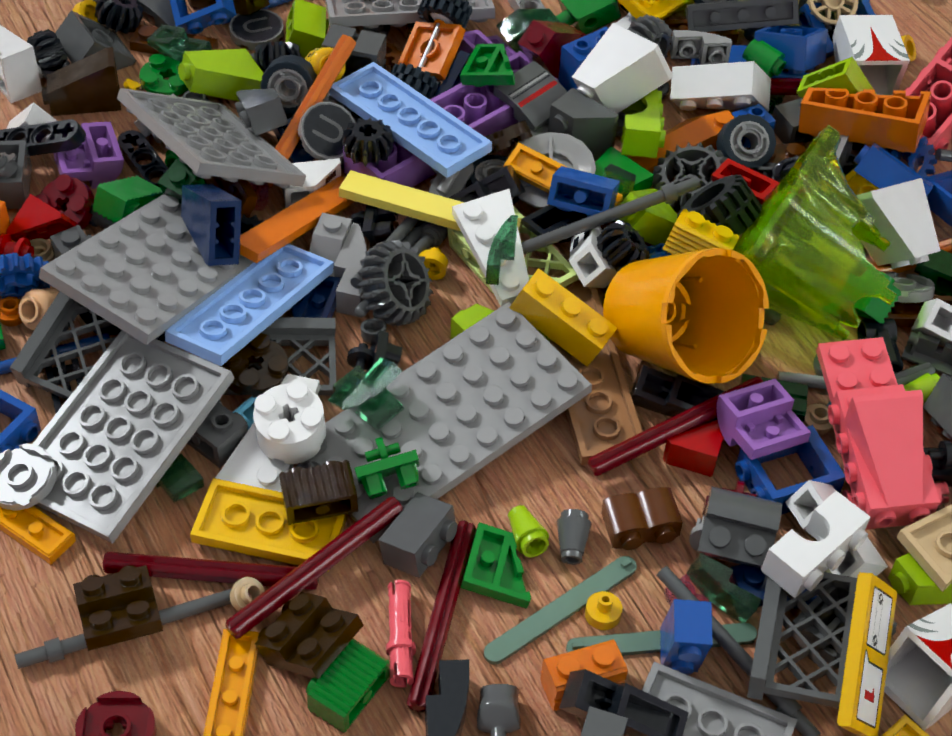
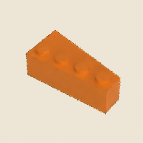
M808 87L801 102L798 132L817 137L820 131L849 136L848 141L866 144L870 147L876 143L880 147L894 149L898 152L915 153L927 122L931 91H921L920 96H906V91L893 90V95H877L875 90L863 89V91L856 94H849L847 89Z

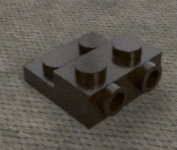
M128 565L123 567L118 573L102 577L99 575H89L82 582L73 584L88 651L163 631L147 565L141 567Z
M300 592L298 596L283 605L281 615L275 622L262 628L255 645L268 665L319 679L364 624L358 614L332 608L326 597Z

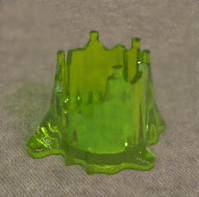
M826 125L764 202L759 217L742 234L733 250L748 258L759 271L766 287L769 309L818 328L844 341L850 332L839 323L853 328L859 326L861 320L856 313L854 305L858 299L866 296L880 298L890 305L897 294L887 288L890 281L865 258L866 252L863 250L864 245L860 240L876 246L883 252L890 246L891 242L881 236L879 230L874 225L875 219L869 214L868 209L847 184L836 156L840 133L830 125Z

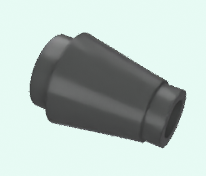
M567 509L561 512V516L557 520L560 554L563 563L576 565L582 562V556L584 555L592 525L591 521L588 520L589 515L585 511Z

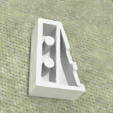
M0 25V91L12 104L41 92L40 79L43 78V74L36 62L33 46Z
M755 61L672 67L673 77L671 79L670 100L681 110L693 111L696 108L741 110L761 104L766 111H769L771 78Z

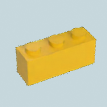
M539 268L509 307L511 310L522 314L536 329L585 366H588L617 329L614 324Z

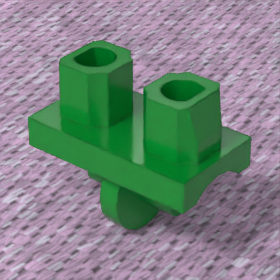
M382 437L375 439L377 449L364 452L367 462L377 459L381 460L355 467L359 485L363 484L369 499L388 494L383 477L397 474L401 490L419 485L417 469L419 467V458L416 449L388 458L390 455L400 453L401 450L398 443L385 446Z

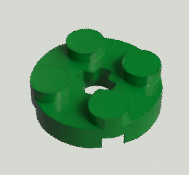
M163 54L151 55L149 62L141 68L139 73L142 90L145 89L147 92L164 95L175 94L177 97L189 91L178 74V67L182 63L183 57L164 56Z

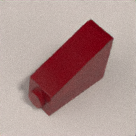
M533 20L518 41V45L526 56L558 79L562 46L586 36V34L566 23Z

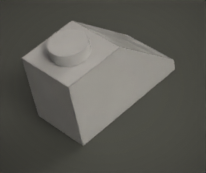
M322 212L312 234L309 252L333 261L335 264L352 226V219Z

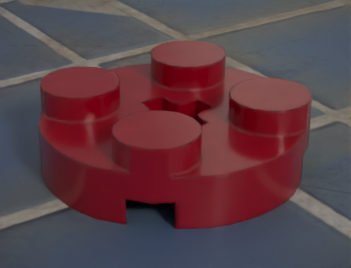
M67 174L59 175L45 186L40 194L35 196L77 222L82 230L88 225L93 215L90 213L91 203L94 204L95 199L92 190L79 179L70 177ZM69 201L66 204L68 209L65 212L61 211V206Z
M126 691L108 692L97 697L96 703L92 704L88 709L85 707L80 712L75 726L76 736H111V734L106 733V730L113 729L114 723H121L122 729L125 730L119 736H156V722L151 708H148L139 696Z

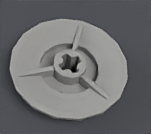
M548 132L532 136L521 143L569 168L591 174L596 172L592 152L581 140L569 134ZM519 179L526 191L517 196L521 201L535 208H544L549 205L547 204L549 193Z

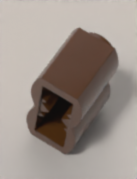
M669 487L651 488L637 494L623 493L603 500L601 514L612 548L633 550L645 542L666 544L680 536L683 522Z

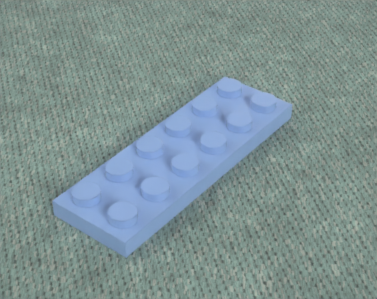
M375 62L333 83L330 88V96L364 120H368L370 117L373 121L383 120L384 125L390 126L392 139L446 178L492 151V141Z
M287 244L260 262L252 263L165 331V342L222 366L331 275L334 262Z

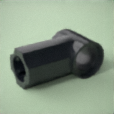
M887 318L881 324L869 319L860 320L857 327L858 340L883 337L894 373L902 371L904 365L896 344L898 333L895 320Z

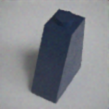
M213 184L182 185L181 217L206 265L239 264L242 200Z

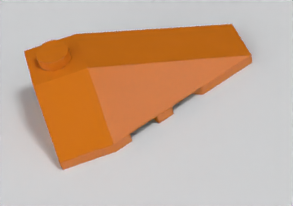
M729 110L686 119L666 131L664 147H658L657 158L625 156L653 174L654 167L658 166V159L665 158L666 150L675 152L676 145L685 148L688 142L692 146H697L701 142L704 148L712 144L715 151H717L718 133L726 123L734 119V116Z

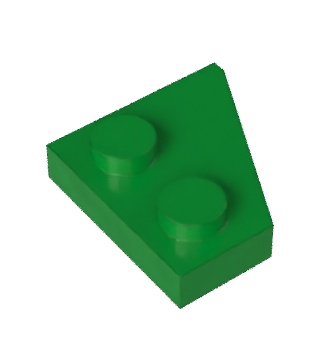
M476 44L460 74L462 85H473L475 87L515 85L514 73L511 69L504 44Z
M479 522L460 588L527 609L531 595L530 591L526 592L522 579L524 570L521 560L516 555L517 546L512 532Z

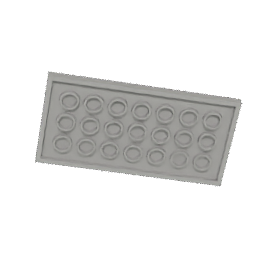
M507 302L325 423L326 437L321 444V449L308 461H315L321 466L328 461H349L357 492L359 511L348 514L356 523L389 497H395L401 503L403 509L417 492L434 499L440 498L592 392V384L522 314L509 308L511 303ZM382 437L385 446L394 443L399 444L401 452L390 455L388 458L416 449L419 458V467H417L419 485L401 490L397 474L383 477L388 494L369 499L363 484L359 485L355 467L381 460L377 459L370 462L366 460L364 452L377 449L375 439ZM392 522L372 536L370 541L372 543L378 541Z

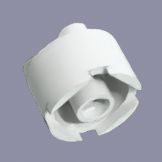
M293 381L277 385L255 399L253 419L258 444L267 457L273 460L274 458L283 460L285 464H298L311 459L319 452L321 444L326 437L324 409L318 395L308 388L305 383Z

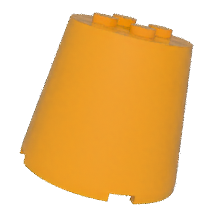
M709 248L635 261L624 266L613 277L607 288L603 304V317L617 327L610 339L622 352L697 382L708 384L725 383L745 372L759 354L767 333V329H763L765 309H769V301L764 281L757 268L748 258L734 250Z

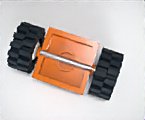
M422 0L417 13L419 18L425 21L415 22L398 64H395L391 70V74L428 99L434 98L440 87V82L436 80L446 79L466 32L465 28L472 14V6L469 5L467 0Z

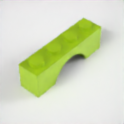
M658 88L621 111L626 114L621 137V155L657 158L658 147H664L666 131L663 130L662 91L658 90Z

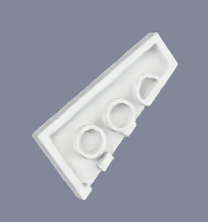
M506 189L452 206V215L500 306L507 302L512 304L529 281L510 189Z
M287 374L281 384H287L293 381H301L317 395L321 388L320 380ZM253 423L215 478L281 492L279 474L281 472L287 473L293 468L294 464H285L283 460L276 458L273 460L267 457L258 444L255 424Z

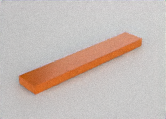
M337 177L240 235V255L258 263L316 227L322 212L335 215L356 202L339 197V187L345 177Z

